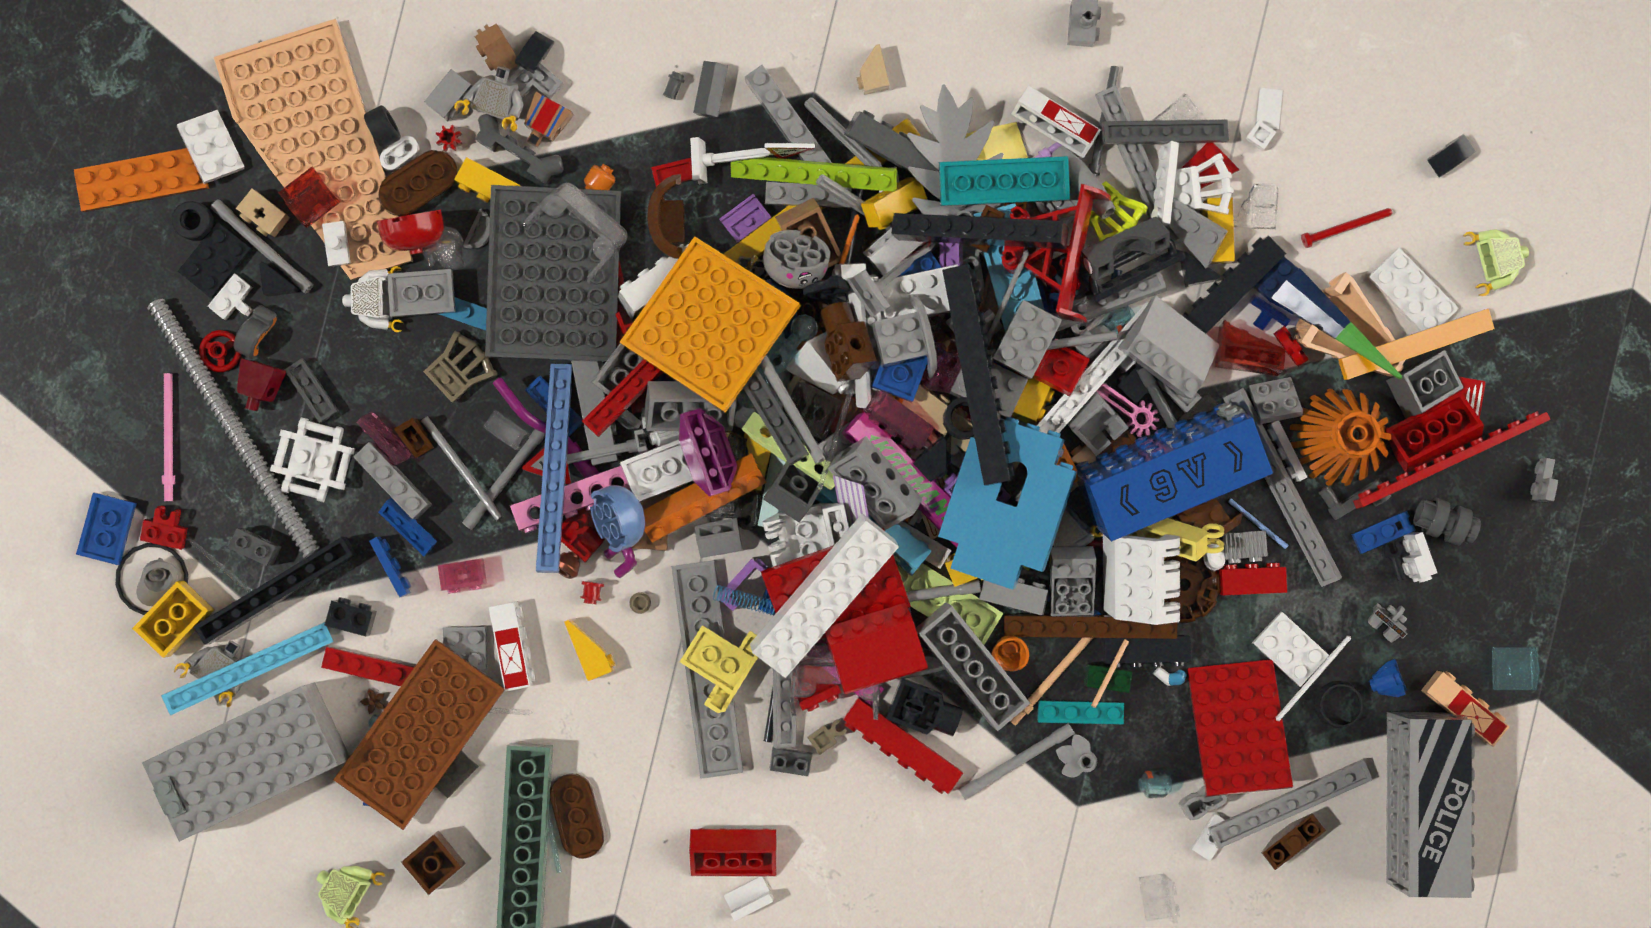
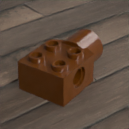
M848 302L831 304L821 310V316L827 332L825 351L831 361L832 373L835 375L837 382L860 379L877 361L865 322L854 319Z

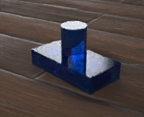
M1255 294L1250 299V304L1261 310V313L1253 323L1259 329L1264 331L1272 318L1285 327L1291 321L1288 316Z

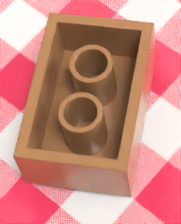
M814 198L775 217L781 231L798 230L801 231L800 235L811 238L816 236L825 242L830 250L828 268L839 263L841 252Z

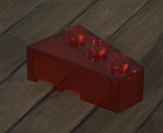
M1226 320L1221 323L1218 331L1217 343L1219 348L1216 353L1215 367L1278 376L1284 370L1286 349L1263 338L1251 335L1248 331L1241 330Z

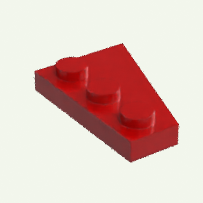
M1206 143L1182 167L1199 166L1221 153L1224 157L1223 162L1231 174L1240 170L1214 143ZM1213 165L1200 172L1199 177L1220 173L1217 167ZM1215 182L1200 184L1201 189Z

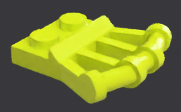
M1107 181L1103 182L1102 185L1111 196V201L1116 208L1114 213L1125 224L1119 226L1110 217L1102 219L1094 211H1091L1089 226L1093 227L1099 242L1136 226L1142 215L1146 214L1148 210L1145 204L1124 197ZM1123 205L1134 209L1135 212L1131 217L1119 206ZM1103 221L1114 232L1103 235L1098 223Z

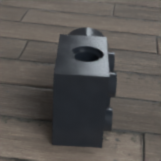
M901 677L886 719L926 735L934 729L953 737L959 725L963 708L943 701L941 692Z

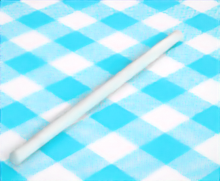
M1346 636L1276 716V721H1280L1351 640V636Z

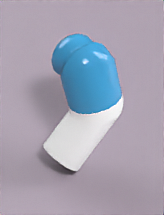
M1161 666L1153 673L1167 686L1181 685L1185 682L1186 673L1183 670L1168 673Z

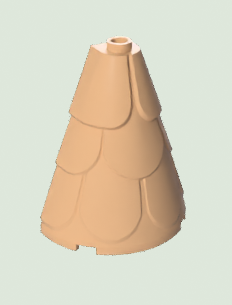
M1345 272L1336 276L1329 282L1331 285L1329 288H1325L1324 291L1321 289L1374 347L1395 340L1388 327L1383 325L1373 306L1369 304L1353 277H1350L1348 273ZM1299 318L1295 327V332L1298 334L1294 336V339L1304 347L1331 355V357L1336 359L1357 353L1322 332L1313 324L1310 325ZM1405 360L1391 365L1400 373ZM1382 368L1372 371L1386 376H1393Z

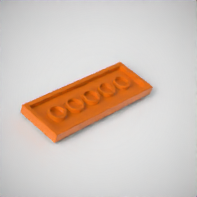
M187 148L74 169L82 212L209 189L208 183H203Z

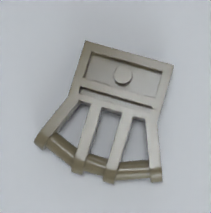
M458 330L454 331L444 353L423 371L452 403L459 399L474 384L498 375L497 371L493 370L489 357H485V351L479 347V343L476 340L473 341L461 335V332ZM457 342L466 346L453 360L449 358ZM470 352H473L477 358L461 371L456 365ZM482 363L485 374L468 379L466 376Z

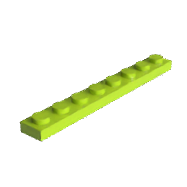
M768 157L731 161V177L818 185L816 180L820 175H825L846 188L895 192L897 189V168Z

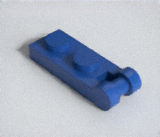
M1408 511L1398 513L1351 534L1359 553L1363 554L1403 535L1414 532L1416 529L1414 524H1411L1408 519L1410 517ZM1398 521H1400L1403 526V528L1399 530L1395 525V523Z

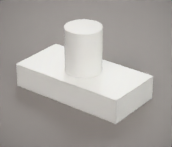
M339 221L322 224L328 266L334 267L351 264L345 222Z

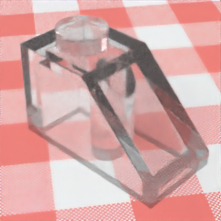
M497 410L493 411L483 426L495 437L518 451L530 435V432Z

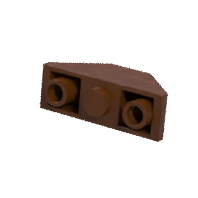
M1311 813L1290 823L1278 832L1261 853L1273 869L1276 870L1326 830L1314 814Z

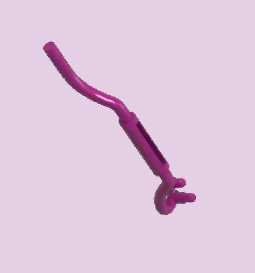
M502 377L495 380L493 385L517 416L532 428L546 434V422L536 418L525 409ZM568 436L567 455L583 452L577 442L573 443ZM590 459L573 463L584 479L599 474V471L592 465ZM596 485L592 488V490L596 491L603 487L600 485ZM632 547L622 550L625 561L614 570V574L618 578H622L637 565ZM609 548L604 551V555L608 559L613 558L619 553Z

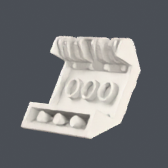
M843 503L814 504L800 523L783 512L777 513L763 521L764 531H768L765 534L767 539L779 536L778 541L768 546L769 551H771L770 557L773 567L833 546L849 529Z
M1103 534L1104 611L1117 620L1154 625L1179 622L1180 611L1178 609H1180V604L1178 602L1164 603V599L1180 596V591L1178 590L1180 589V569H1177L1180 568V562L1176 560L1164 561V557L1180 555V549L1178 548L1180 547V537L1165 534L1160 539L1126 535L1111 542Z

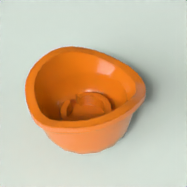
M1006 635L997 641L992 650V656L1003 670L1018 671L1028 663L1029 650L1022 639L1013 635Z

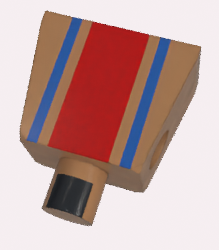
M535 92L524 123L528 129L532 130L527 142L536 147L539 146L543 137L553 142L572 119V111Z

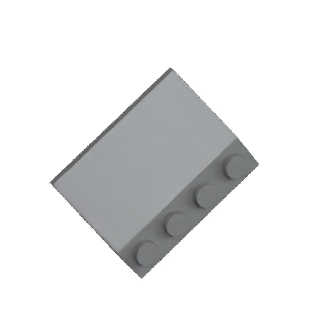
M1154 295L1118 349L1181 397L1193 399L1205 381L1219 344Z

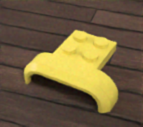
M702 625L680 660V663L716 684L704 705L717 713L726 711L758 658L752 653L750 643L757 636L752 631L748 632L741 645L737 647Z

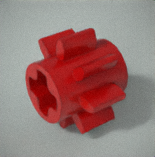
M453 125L450 126V129L442 126L443 130L440 133L436 132V135L440 138L436 144L438 146L444 144L443 150L447 152L448 148L456 151V146L462 144L458 138L462 133L460 131L454 133L455 127ZM450 134L452 136V141L448 143L446 141L447 135Z

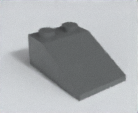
M1445 350L1401 371L1402 379L1393 376L1386 380L1405 418L1425 412L1464 388Z

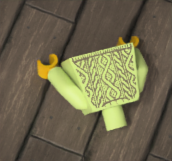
M1497 229L1482 231L1476 235L1473 232H1466L1463 237L1470 236L1472 238V242L1464 243L1465 246H1471L1475 241H1480L1476 244L1486 282H1491L1489 284L1480 283L1476 285L1475 288L1485 287V292L1479 294V296H1486L1491 289L1495 291L1510 285L1519 274V269L1525 266L1524 258L1529 256V250L1526 246H1520L1519 239L1516 237L1510 238L1508 234Z
M343 866L341 869L331 870L330 874L325 870L321 871L317 876V881L323 886L318 896L322 900L327 917L341 925L345 924L346 928H354L349 923H355L359 926V919L352 916L371 884L368 880L372 879L375 885H382L383 883L376 881L375 877L377 875L385 877V873L382 871L372 873V870L360 866Z

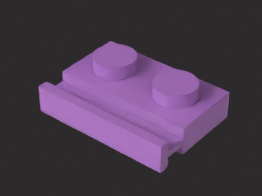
M752 194L721 217L720 221L738 244L772 217L755 195Z

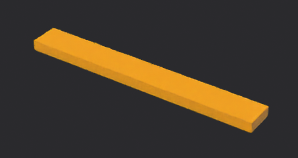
M1484 309L1384 343L1375 348L1391 364L1493 330L1494 325L1489 309ZM1359 353L1338 359L1344 380L1381 368Z

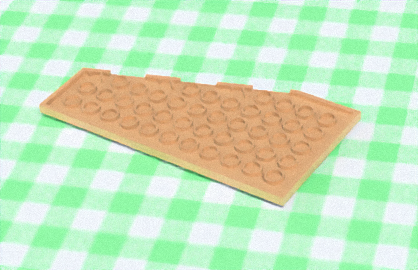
M332 19L214 57L232 118L240 126L256 148V151L283 185L325 243L322 224L339 221L345 222L351 264L341 265L350 280L359 279L370 270L391 269L394 266L413 262L410 251H395L388 248L382 242L379 235L378 220L399 216L388 213L379 201V188L382 181L386 178V174L380 162L375 139L364 119L365 107L337 20Z

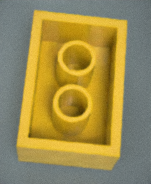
M177 581L132 629L163 658L171 657L196 631L193 626L207 619L215 609L185 581Z

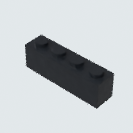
M1177 635V639L1102 638L1103 663L1108 664L1109 667H1111L1124 639L1129 641L1116 668L1121 667V663H1130V667H1143V663H1151L1153 667L1164 666V662H1172L1173 666H1185V662H1191V636Z

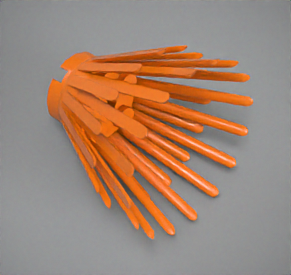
M1327 389L1325 396L1339 409L1316 395L1310 396L1312 400L1310 405L1328 415L1302 408L1304 415L1301 416V421L1319 425H1290V430L1309 431L1298 432V438H1313L1291 442L1293 449L1311 446L1300 450L1302 456L1308 455L1299 459L1301 465L1324 456L1309 466L1311 470H1314L1309 474L1310 478L1314 479L1335 463L1324 476V479L1328 480L1326 485H1332L1348 465L1341 480V483H1345L1344 486H1348L1352 482L1360 460L1359 480H1363L1368 476L1369 456L1371 457L1374 471L1378 470L1380 460L1376 447L1384 457H1387L1386 444L1380 438L1391 440V434L1385 433L1386 426H1384L1388 423V418L1384 417L1378 421L1381 413L1379 411L1380 406L1376 402L1370 415L1369 400L1363 393H1360V408L1352 391L1343 389L1342 392L1350 405L1349 407L1333 389ZM1354 429L1359 432L1357 440L1353 437Z

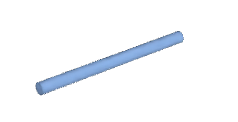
M1230 498L1228 500L1230 505L1240 513L1242 512L1246 518L1262 531H1266V534L1284 549L1289 546L1233 499Z

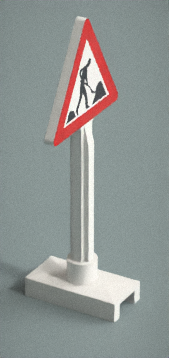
M699 137L690 138L692 180H698V184H706L707 166H713L715 163L762 158L769 155H775L777 158L783 159L815 149V144L765 143V148L713 154L706 153L705 141Z

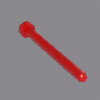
M1386 208L1311 235L1308 232L1301 235L1305 248H1309L1316 241L1392 215V210Z

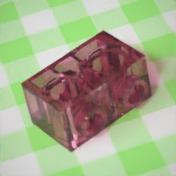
M935 342L937 370L930 379L927 362L921 382L929 390L950 393L961 369L958 351L947 352L941 347L943 343Z

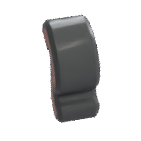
M262 305L257 306L253 310L250 319L241 325L234 340L235 351L250 359L255 358L259 351L258 344L275 325L278 318L277 314Z

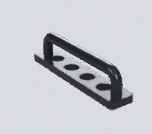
M1170 239V247L1167 248V253L1098 286L1097 281H1094L1089 276L1090 291L1085 293L1086 297L1093 302L1103 300L1185 259V253L1177 250L1174 241ZM1131 251L1114 261V269L1147 253Z

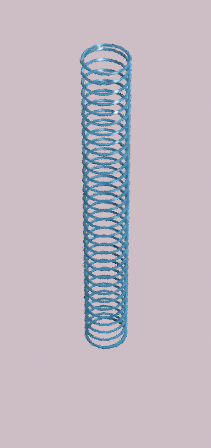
M718 585V586L715 588V591H714V594H713V599H714V595H715L716 589L719 587L720 590H719V592H718V595H717V599H716V600H717V601H720V599H721V602H723V601L726 600V596H727L726 589H727V588L724 589V591H725V596H724V599H723V601H722V595H723V593H722V588H723V587H721L720 585ZM732 589V592H733L732 601L734 600V597H735L734 591H736V593H737V592H740V591H737L736 589H735V590ZM744 592L739 593L740 608L744 607L746 593ZM747 593V609L752 597L750 608L751 610L755 608V611H759L760 598L763 597ZM743 596H744V601H743V604H742V606H741V600H742V598H743ZM766 597L762 599V600H763V606H762V609H761L762 613H763V608H764V605H765L764 599H766V601H767V600H770V599H767ZM755 599V606L752 609V604ZM758 600H759V606H758V609L756 610V604H757V602H758ZM767 601V606H766L765 612H766V614H769V612H770V615H772V614H771L772 604L770 605V610H769V612L767 613V608H768V605H769V603H768V601Z

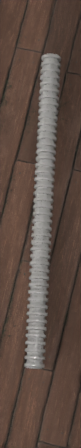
M160 298L148 305V311H152L151 315L155 316V322H159L158 327L162 328V333L166 334L165 338L169 339L168 343L173 345L172 349L176 350L175 354L177 356H180L179 360L183 361L182 365L187 367L186 371L188 373H191L190 378H194L193 382L197 384V389H201L200 394L204 395L205 401H208L207 405L212 407L211 411L215 412L214 416L219 418L218 422L222 423V429H226L225 433L229 434V440H233L232 445H236V451L240 452V457L243 456V462H246V467L251 469L250 473L254 474L253 478L258 480L257 484L261 485L260 489L265 491L264 495L268 496V502L271 501V507H275L274 511L279 514L278 518H282L281 523L286 525L285 529L290 531L288 534L292 535V540L297 542L295 545L300 547L299 551L303 552V558L319 551L320 546H316L317 541H313V535H310V530L305 528L306 524L302 523L303 519L298 517L299 513L295 512V506H291L292 502L288 501V495H284L285 492L281 491L282 486L277 483L278 479H274V473H271L270 467L266 466L268 463L263 461L264 457L259 455L260 451L256 450L257 446L252 444L253 439H249V433H246V428H242V422L238 421L239 417L235 416L236 412L231 410L232 406L228 405L229 401L224 399L225 395L221 394L222 390L217 388L218 384L214 383V377H210L211 373L207 372V366H203L204 361L200 360V355L196 354L197 350L193 349L192 343H189L190 339L186 338L187 334L185 332H182L183 328L179 327L178 321H175L176 317L171 315L172 310H168L169 306L165 304V299Z

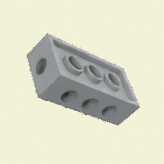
M866 436L837 453L827 468L834 476L864 486L868 514L885 530L912 516L923 500Z

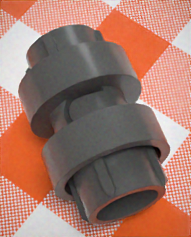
M1434 498L1432 501L1421 500L1413 519L1416 526L1422 527L1423 534L1437 538L1442 533L1444 534L1445 542L1457 546L1463 542L1472 544L1476 540L1481 527L1480 518L1474 517L1471 509L1457 505L1451 510L1450 502L1439 498Z

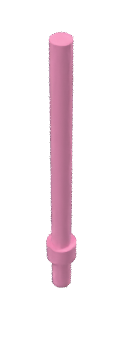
M171 373L164 374V475L162 476L164 501H173V484H175V476L173 475V374Z

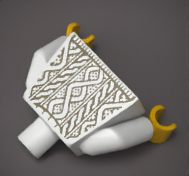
M394 266L390 271H387V269L368 271L359 278L357 283L351 285V294L343 296V305L351 307V313L358 315L359 320L371 328L385 330L392 328L394 332H401L402 330L394 328L396 322L403 323L401 320H394L393 322L388 320L392 319V317H390L387 274H392L402 269L399 266Z

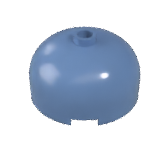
M610 485L594 491L591 494V498L594 499V506L590 507L592 519L601 539L606 538L610 543L609 549L614 552H620L638 543L645 530V516L643 507L637 497L630 490L619 485Z

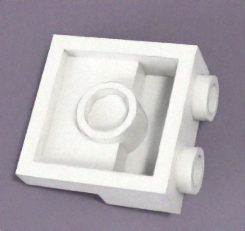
M1411 532L1403 535L1405 539L1403 540V546L1406 552L1410 553L1409 556L1402 558L1404 561L1402 563L1404 573L1409 575L1413 582L1419 581L1421 583L1432 579L1431 575L1436 574L1437 570L1423 532Z

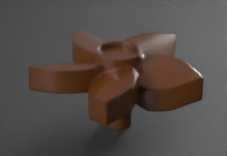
M368 689L367 698L361 700L360 703L365 706L369 705V715L374 712L375 707L379 710L385 709L384 705L380 702L384 698L385 693L376 695L372 689Z

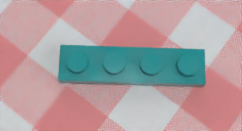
M1038 700L1037 722L1124 724V703L1099 702L1097 707L1094 708L1091 706L1092 702Z

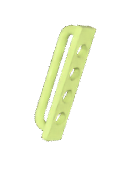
M753 412L742 430L752 440L786 462V458L772 435L770 437H763L761 435L760 429L767 427L760 415ZM810 453L806 456L807 461H798L793 464L828 489L832 490L835 487L833 474L827 469L831 463L827 460L819 463L825 469L824 474H818L815 471L814 466L816 464Z

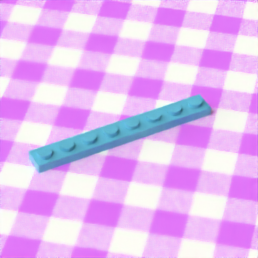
M325 622L161 695L169 714L173 715L334 642L327 626L324 625Z

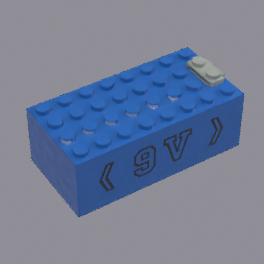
M1230 402L1222 403L1215 406L1213 411L1197 413L1189 421L1181 420L1176 422L1173 429H1159L1151 437H1140L1132 445H1121L1113 453H1103L1096 456V461L1088 463V461L1077 464L1078 489L1092 524L1112 542L1273 474L1253 417L1244 413L1243 409L1235 404L1231 406Z

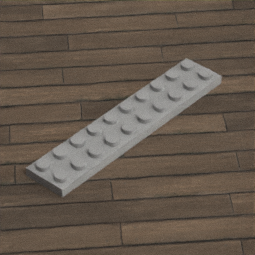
M714 560L671 566L683 655L702 625L725 639L720 601L716 600L718 588L713 599L715 588L718 586ZM685 666L700 779L743 773L733 699L725 712L717 713L705 706L704 703L716 684Z

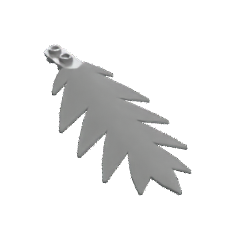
M943 84L938 98L937 112L924 105L920 106L924 120L938 142L912 133L907 134V137L916 149L938 170L939 162L977 160L994 125V120H991L965 139L972 117L973 98H969L958 108L953 96L946 85ZM999 153L987 160L1002 159L1004 154ZM909 166L908 171L935 197L940 199L939 171ZM919 198L912 199L924 215L974 217L973 214L983 212L986 205L993 208H999L1001 203L941 206L940 202ZM963 244V265L972 264L977 275V282H974V284L978 286L977 290H979L981 295L984 290V280L979 253L982 251L968 244Z

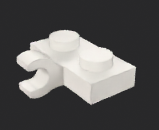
M234 273L208 307L224 320H227L236 308L242 314L249 316L253 309L244 303L243 299L253 287Z

